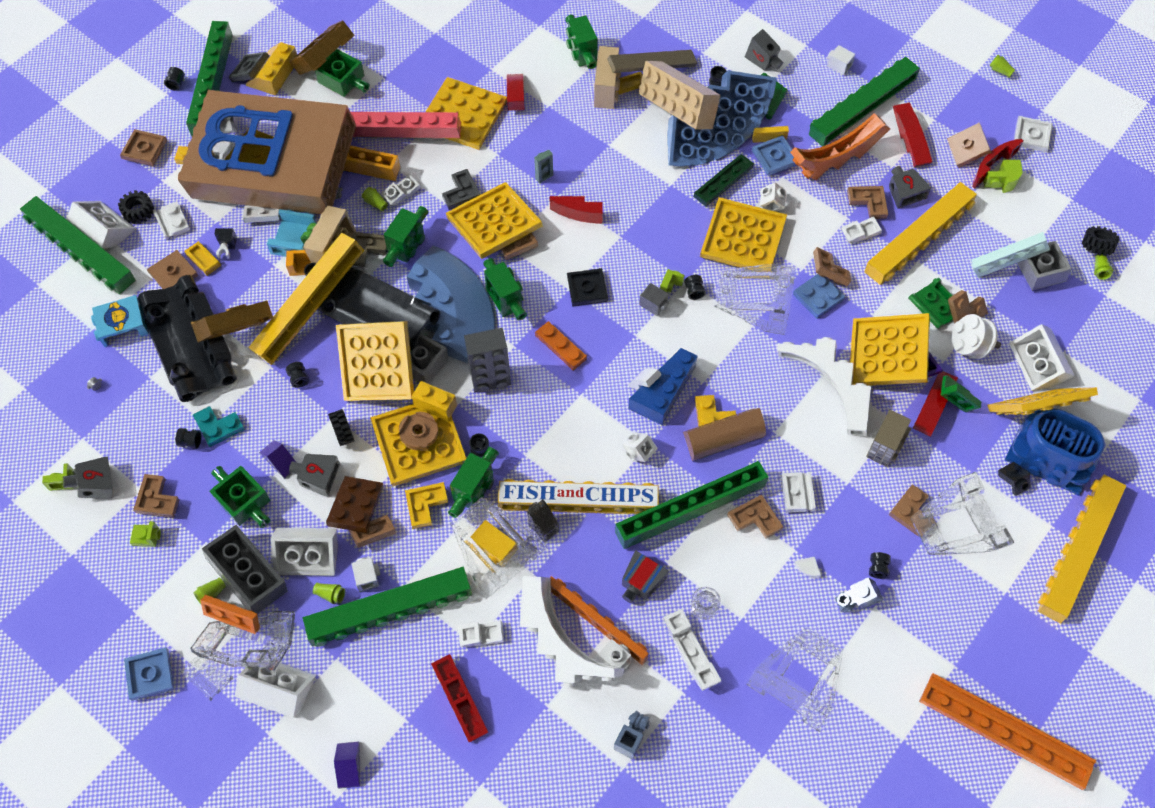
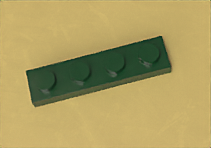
M740 154L696 190L693 197L707 207L753 168L754 163Z

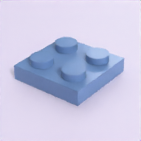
M783 135L752 147L753 154L768 176L796 166L792 160L794 157L790 153L792 148Z
M818 274L793 291L795 298L816 319L845 299V295L826 277H821Z
M167 647L124 658L129 700L134 701L174 690L169 649Z

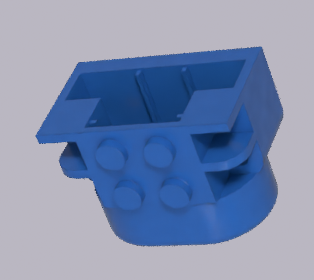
M1061 409L1034 411L1035 413L1028 414L1021 423L1004 460L1009 463L1015 462L1031 475L1038 476L1049 484L1057 485L1079 496L1083 486L1090 480L1092 473L1095 471L1106 446L1103 435L1092 423Z

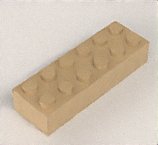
M645 61L639 94L694 129H713L720 94L663 61Z

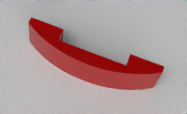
M1015 139L1005 142L987 154L978 168L972 187L975 189L984 181L988 171L991 169L990 167L1001 157L1009 160L1019 152L1024 140Z

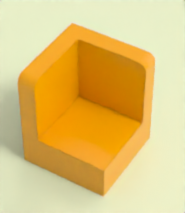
M305 250L286 251V268L289 276L305 275L304 268L311 263Z

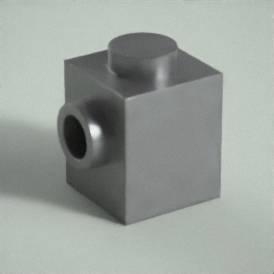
M650 283L641 293L639 305L658 316L661 311L664 312L667 309L669 294Z

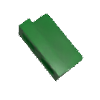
M948 375L943 376L942 397L964 412L981 408L982 401L972 395L969 390Z

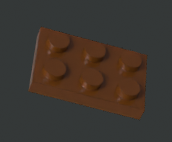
M345 476L326 520L327 526L366 533L382 493L383 482Z

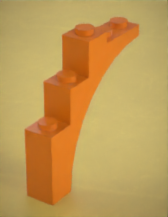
M874 113L852 132L828 145L815 149H799L795 147L790 153L794 157L792 160L795 164L803 169L802 174L807 179L812 178L817 181L829 168L839 169L853 156L860 159L891 128L881 117Z

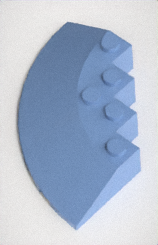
M728 70L722 75L721 86L709 85V89L720 94L713 129H694L672 115L668 120L667 131L668 166L682 167L705 164L720 159L741 146L753 134L754 128L760 126L765 114H767L774 95L777 78Z
M433 245L415 262L407 276L409 289L418 292L415 296L416 298L440 311L438 322L435 325L425 326L426 330L435 333L432 340L446 347L449 357L468 364L464 335L495 329L492 304L488 293L476 274L456 256Z

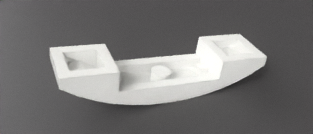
M683 609L664 616L663 619L671 638L700 689L704 691L721 683V679L712 662L708 661L691 630L692 626Z

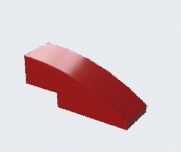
M507 74L508 111L525 110L523 74Z
M549 196L550 210L580 222L602 224L603 202H585V196Z

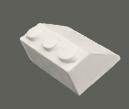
M73 201L66 219L103 249L116 247L135 231V227L101 201Z
M1041 324L1009 343L1031 391L1058 386L1075 377L1051 328Z
M276 528L271 536L273 568L279 575L334 576L338 552L337 528Z
M258 655L238 674L234 697L294 718L303 707L316 675Z

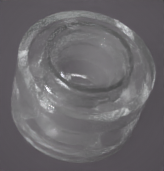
M711 587L698 588L693 593L690 603L692 613L703 620L713 618L718 613L721 604L720 595ZM707 600L711 605L703 606L700 601Z

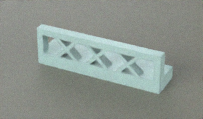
M1044 232L972 259L971 265L979 278L1049 251L1050 248Z

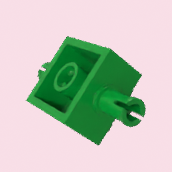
M570 14L565 18L568 25L566 28L568 37L566 40L567 48L571 49L573 61H576L579 67L587 65L588 69H594L597 66L598 38L587 15L575 18L573 14Z
M339 49L331 53L326 58L327 61L315 71L319 84L343 97L353 87L361 90L363 93H366V90L368 91L370 87L368 82L361 80L365 76L362 62Z
M419 206L416 213L401 208L384 233L388 254L383 259V263L386 266L393 267L397 259L407 263L410 258L414 257L418 246L424 242L425 235L422 222L429 214L425 207Z
M493 258L486 259L483 262L486 268L484 270L486 291L502 317L514 313L518 321L523 320L527 313L522 307L524 299L521 294L523 288L520 282L515 281L512 269L510 267L507 268L504 262L496 265Z
M488 447L482 458L469 453L450 484L453 501H455L448 511L450 516L459 519L465 507L474 511L477 505L480 506L482 504L486 490H490L494 484L491 465L499 455L497 450Z
M222 466L216 467L218 472L213 469L211 475L219 483L209 492L238 526H241L250 517L253 518L260 528L266 526L262 519L267 525L270 523L271 519L261 508L271 500L266 491L242 466H239L229 475Z

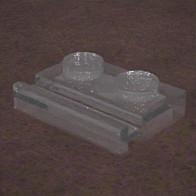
M204 649L187 664L188 666L184 670L180 671L210 701L234 679Z

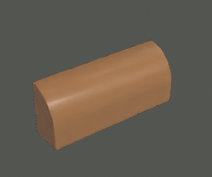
M753 408L684 431L683 434L691 460L695 461L764 438L766 428L761 409Z

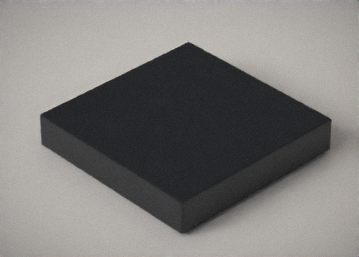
M602 268L567 273L572 307L608 302Z

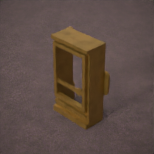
M343 20L329 26L324 33H321L289 62L299 75L312 70L314 72L327 61L326 58L340 45H345L355 34H353Z
M266 300L248 306L243 304L226 309L225 312L191 322L197 341L201 342L261 325L273 319V315Z

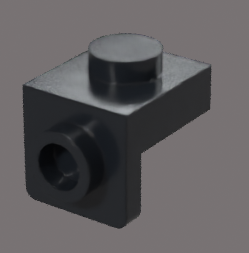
M1015 462L998 470V476L1012 486V494L1015 496L1031 488L1030 473Z

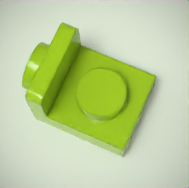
M667 269L660 289L668 293L672 292L674 285L682 287L685 275L678 271Z
M64 463L63 474L51 473L50 475L43 476L42 484L49 491L72 489L73 487H63V476L74 475V469L68 463Z
M150 521L149 525L134 524L130 538L131 546L156 547L157 540L161 537V529L154 521Z

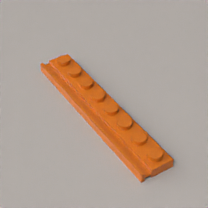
M934 673L931 674L919 699L920 703L1081 790L1086 789L1093 771L1092 768L1096 763L1095 759Z

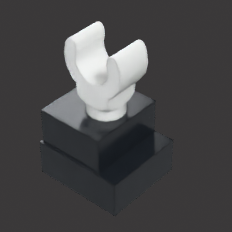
M215 228L214 235L220 245L216 255L220 259L221 254L226 253V257L229 259V249H235L237 235L233 228Z

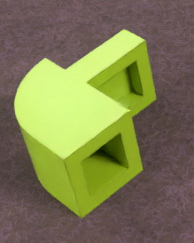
M1003 160L998 171H988L983 181L984 188L1002 187L1003 193L1012 191L1023 172L1021 160Z

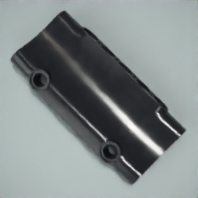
M352 267L317 309L342 324L407 321L410 352L425 326L435 325L440 318V311Z
M184 275L172 287L147 290L139 294L138 300L146 317L145 324L169 383L174 386L181 402H190L207 391L230 385L237 380L231 365V353L223 335L198 342L191 322L214 314L205 294L199 292L193 276Z

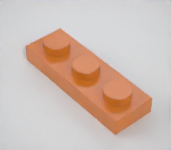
M549 321L535 332V336L573 371L587 360V355Z
M205 595L200 600L203 615L253 634L259 631L260 625L257 613Z

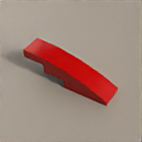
M910 102L894 105L893 110L900 138H904L907 153L911 154L913 166L918 167L931 164L932 159L923 130Z
M944 371L937 375L913 426V429L930 437L948 401L941 396L943 376L948 375L955 381L958 379V377Z
M448 654L432 662L433 670L468 742L488 733L451 655Z

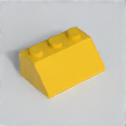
M279 42L268 50L269 58L254 78L247 81L246 86L276 96L294 69L289 61L297 55L295 46Z

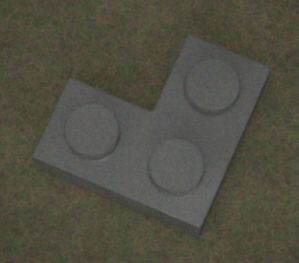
M464 169L451 174L456 188L443 192L442 198L448 210H451L481 194L468 169Z

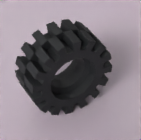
M134 190V193L129 191V195L124 194V199L120 198L118 206L123 218L128 223L136 224L137 221L138 224H142V220L146 222L147 217L149 219L152 217L151 214L154 213V206L147 193L143 191L138 193L137 190ZM142 204L139 209L130 210L133 206Z
M1092 226L1086 230L1082 245L1087 251L1091 250L1093 254L1097 253L1100 256L1101 254L1107 256V254L1112 255L1119 242V235L1116 232L1112 233L1113 230L1111 229L1106 230V227L1101 228V226H1097L1096 228Z
M340 409L329 413L328 416L340 447L354 442L355 440L344 410Z

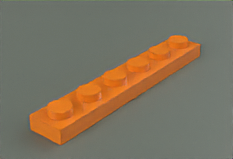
M550 576L552 594L607 638L613 639L619 645H625L629 649L631 657L643 666L649 655L647 648L640 642L635 643L630 639L631 636L628 632L616 628L614 622L609 617L601 616L594 605L586 604L576 591L571 592L567 589L566 584L561 579H555Z

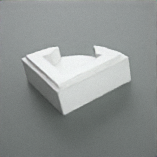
M815 557L794 562L799 572L810 578H820L821 574Z

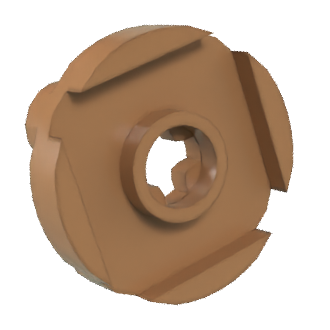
M415 412L416 414L407 415L399 425L401 442L412 450H428L438 438V426L435 419L425 412ZM419 428H422L423 433H415V429L418 430Z

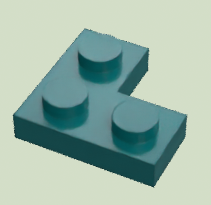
M210 406L192 414L209 447L245 430L236 412L220 420H217Z

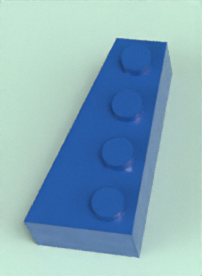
M680 348L659 369L661 376L650 387L641 386L629 398L628 409L663 425L696 368L698 355Z

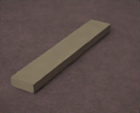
M692 49L609 55L607 58L613 73L643 71L645 61H663L673 68L695 67L697 65Z

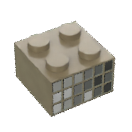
M889 409L866 457L885 467H888L890 461L895 462L912 429L908 427L911 419Z

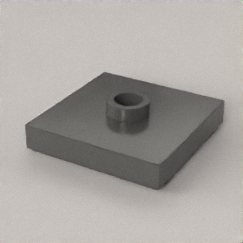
M259 52L245 55L229 75V79L232 82L253 79L269 58L268 53Z

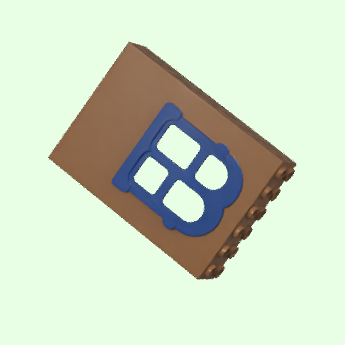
M208 90L203 100L202 110L198 114L197 124L193 129L192 139L188 144L187 154L183 158L182 169L178 173V181L192 199L322 214L327 205L332 207L334 205L356 123L348 105ZM233 116L252 119L246 136L223 133L220 130L222 121ZM260 120L278 122L273 139L255 137ZM221 141L235 142L231 159L221 160L213 157L212 149L217 143ZM243 145L270 146L271 149L266 163L239 162L238 159Z

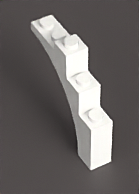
M823 337L816 340V346L810 343H802V345H795L792 342L778 343V357L794 359L805 363L819 371L831 382L845 408L847 435L867 436L871 386H867L864 383L852 385L853 363H850L848 360L835 362L836 340L830 337Z
M522 576L520 627H527V632H538L537 654L545 655V659H556L555 682H563L562 686L575 687V683H582L583 679L595 680V676L602 677V681H615L616 677H623V668L606 665L594 660L582 652L569 639L560 625L554 610L550 578Z

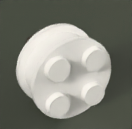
M966 315L954 325L952 345L959 354L968 355L973 359H981L986 357L993 348L999 349L1001 342L997 341L998 332L996 325L991 320L981 318L978 315Z

